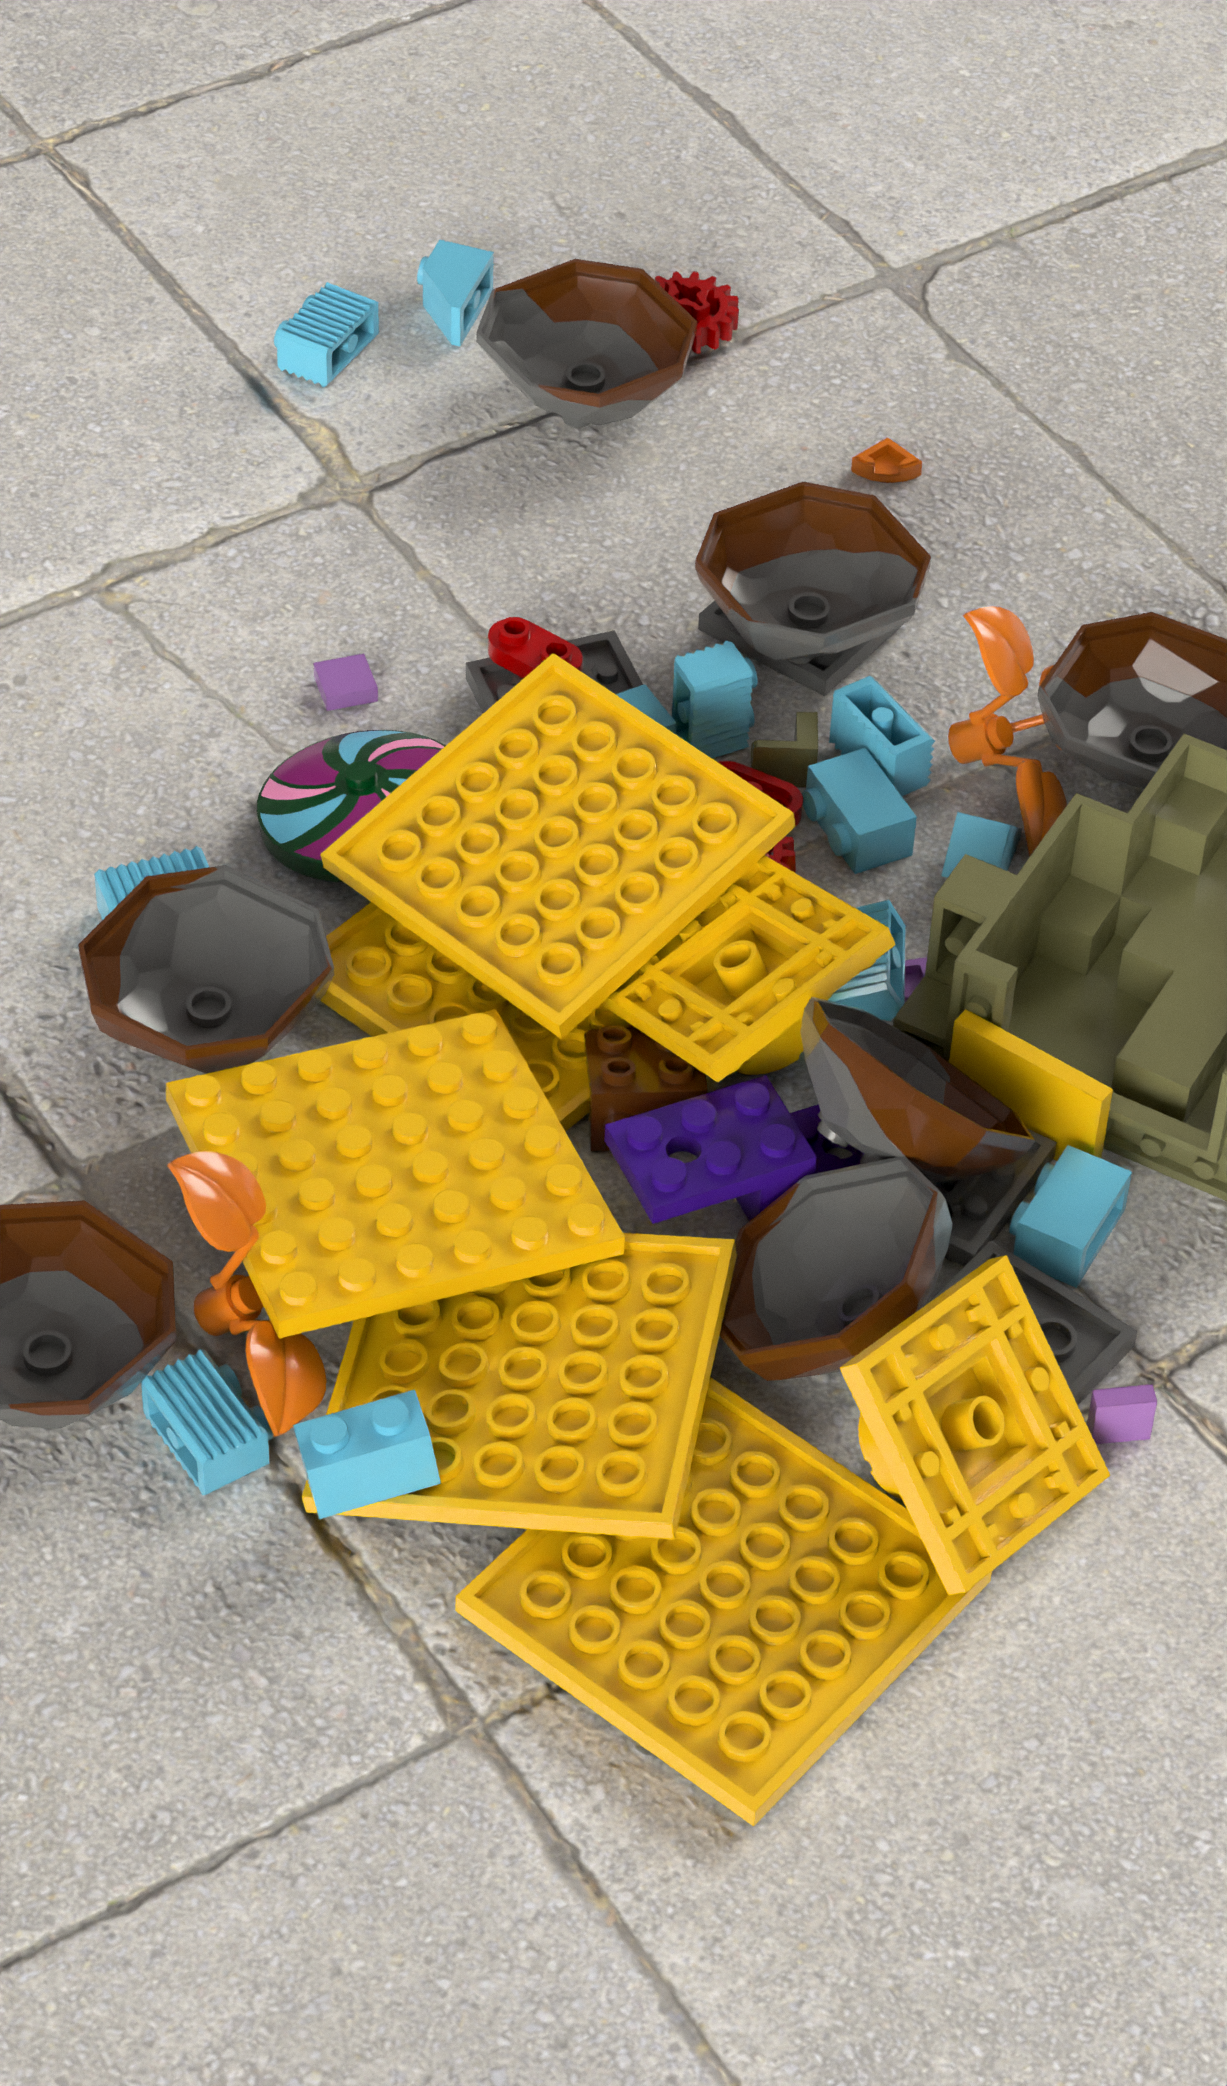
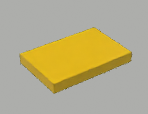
M965 1009L954 1021L949 1062L1015 1111L1026 1128L1056 1141L1054 1160L1058 1161L1067 1145L1102 1158L1113 1089Z

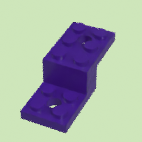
M767 1075L605 1125V1142L652 1224L736 1198L747 1219L750 1221L804 1176L860 1165V1160L864 1155L863 1152L852 1147L850 1144L847 1147H842L832 1142L817 1130V1126L821 1122L818 1116L821 1111L819 1104L789 1113ZM831 1148H843L850 1151L853 1155L840 1159L836 1155L826 1153L825 1151ZM675 1152H689L695 1155L697 1159L692 1162L683 1163L669 1156Z

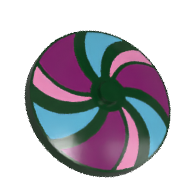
M366 730L333 736L301 749L275 768L259 792L256 811L264 845L277 861L297 873L319 880L343 882L324 868L320 854L446 745L435 739L412 732Z

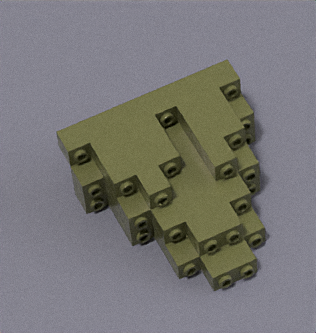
M1183 734L1128 813L1076 793L1017 875L967 854L963 856L934 896L925 976L894 1017L893 1027L929 1046L949 1061L954 1021L965 1009L971 1011L1113 1089L1104 1149L1227 1201V750Z

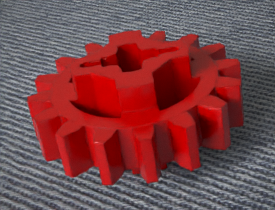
M678 271L673 272L672 278L668 280L658 275L655 277V281L697 321V332L691 347L695 354H701V347L705 345L714 350L718 349L719 339L724 341L732 339V330L738 329L739 299L738 296L730 295L731 287L729 285L717 287V277L711 276L706 280H700L698 272L694 271L690 274L689 278H682Z

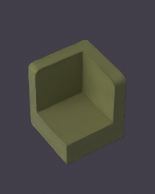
M796 712L794 741L755 740L751 744V768L789 782L796 787L806 788L808 766L817 763L818 712Z

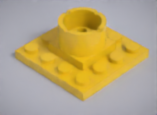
M764 855L601 1005L716 1082H720L727 1075L735 1071L747 1075L766 1074L785 1068L797 1061L801 1052L804 1051L800 1031L804 1008L811 997L828 1000L834 992L861 971L870 968L879 957L896 944L887 926Z
M1007 1255L987 1260L840 1367L860 1410L858 1436L864 1460L870 1463L872 1467L871 1474L879 1486L890 1495L903 1500L948 1595L967 1592L1110 1476Z

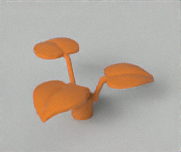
M983 607L969 611L963 617L975 633L987 673L992 684L1001 695L981 710L970 712L968 720L953 723L948 732V741L954 758L961 764L982 760L985 767L994 764L1018 767L1016 771V789L1030 857L1067 806V801L1056 775L1050 771L1043 772L1039 760L1002 755L1006 748L1012 745L1014 732L1045 723L1042 714L1010 723L1004 716L998 717L994 714L996 710L1015 696L1020 695L1028 687V679L1025 674L1033 667L1034 655L1028 632L1022 621L1013 612L1002 607ZM1054 665L1048 666L1043 670L1039 686Z
M206 1151L181 1156L168 1163L167 1167L180 1185L193 1223L210 1245L222 1251H235L221 1272L210 1277L212 1286L197 1294L194 1300L196 1320L205 1332L213 1336H221L228 1332L238 1335L244 1331H249L245 1346L251 1378L274 1437L280 1436L289 1431L294 1424H297L319 1406L326 1392L327 1379L322 1359L313 1343L301 1333L278 1338L270 1320H254L260 1315L264 1307L249 1276H232L259 1239V1233L253 1224L261 1220L266 1212L263 1192L251 1171L233 1157Z

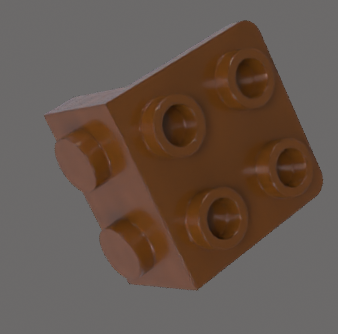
M610 1025L601 1029L588 1030L584 1034V1049L590 1089L589 1142L591 1151H610L605 1142L606 1124L708 1093L706 1075L637 1028Z

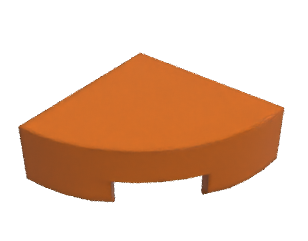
M887 437L852 457L851 472L865 479L877 482H904L921 476L922 461Z

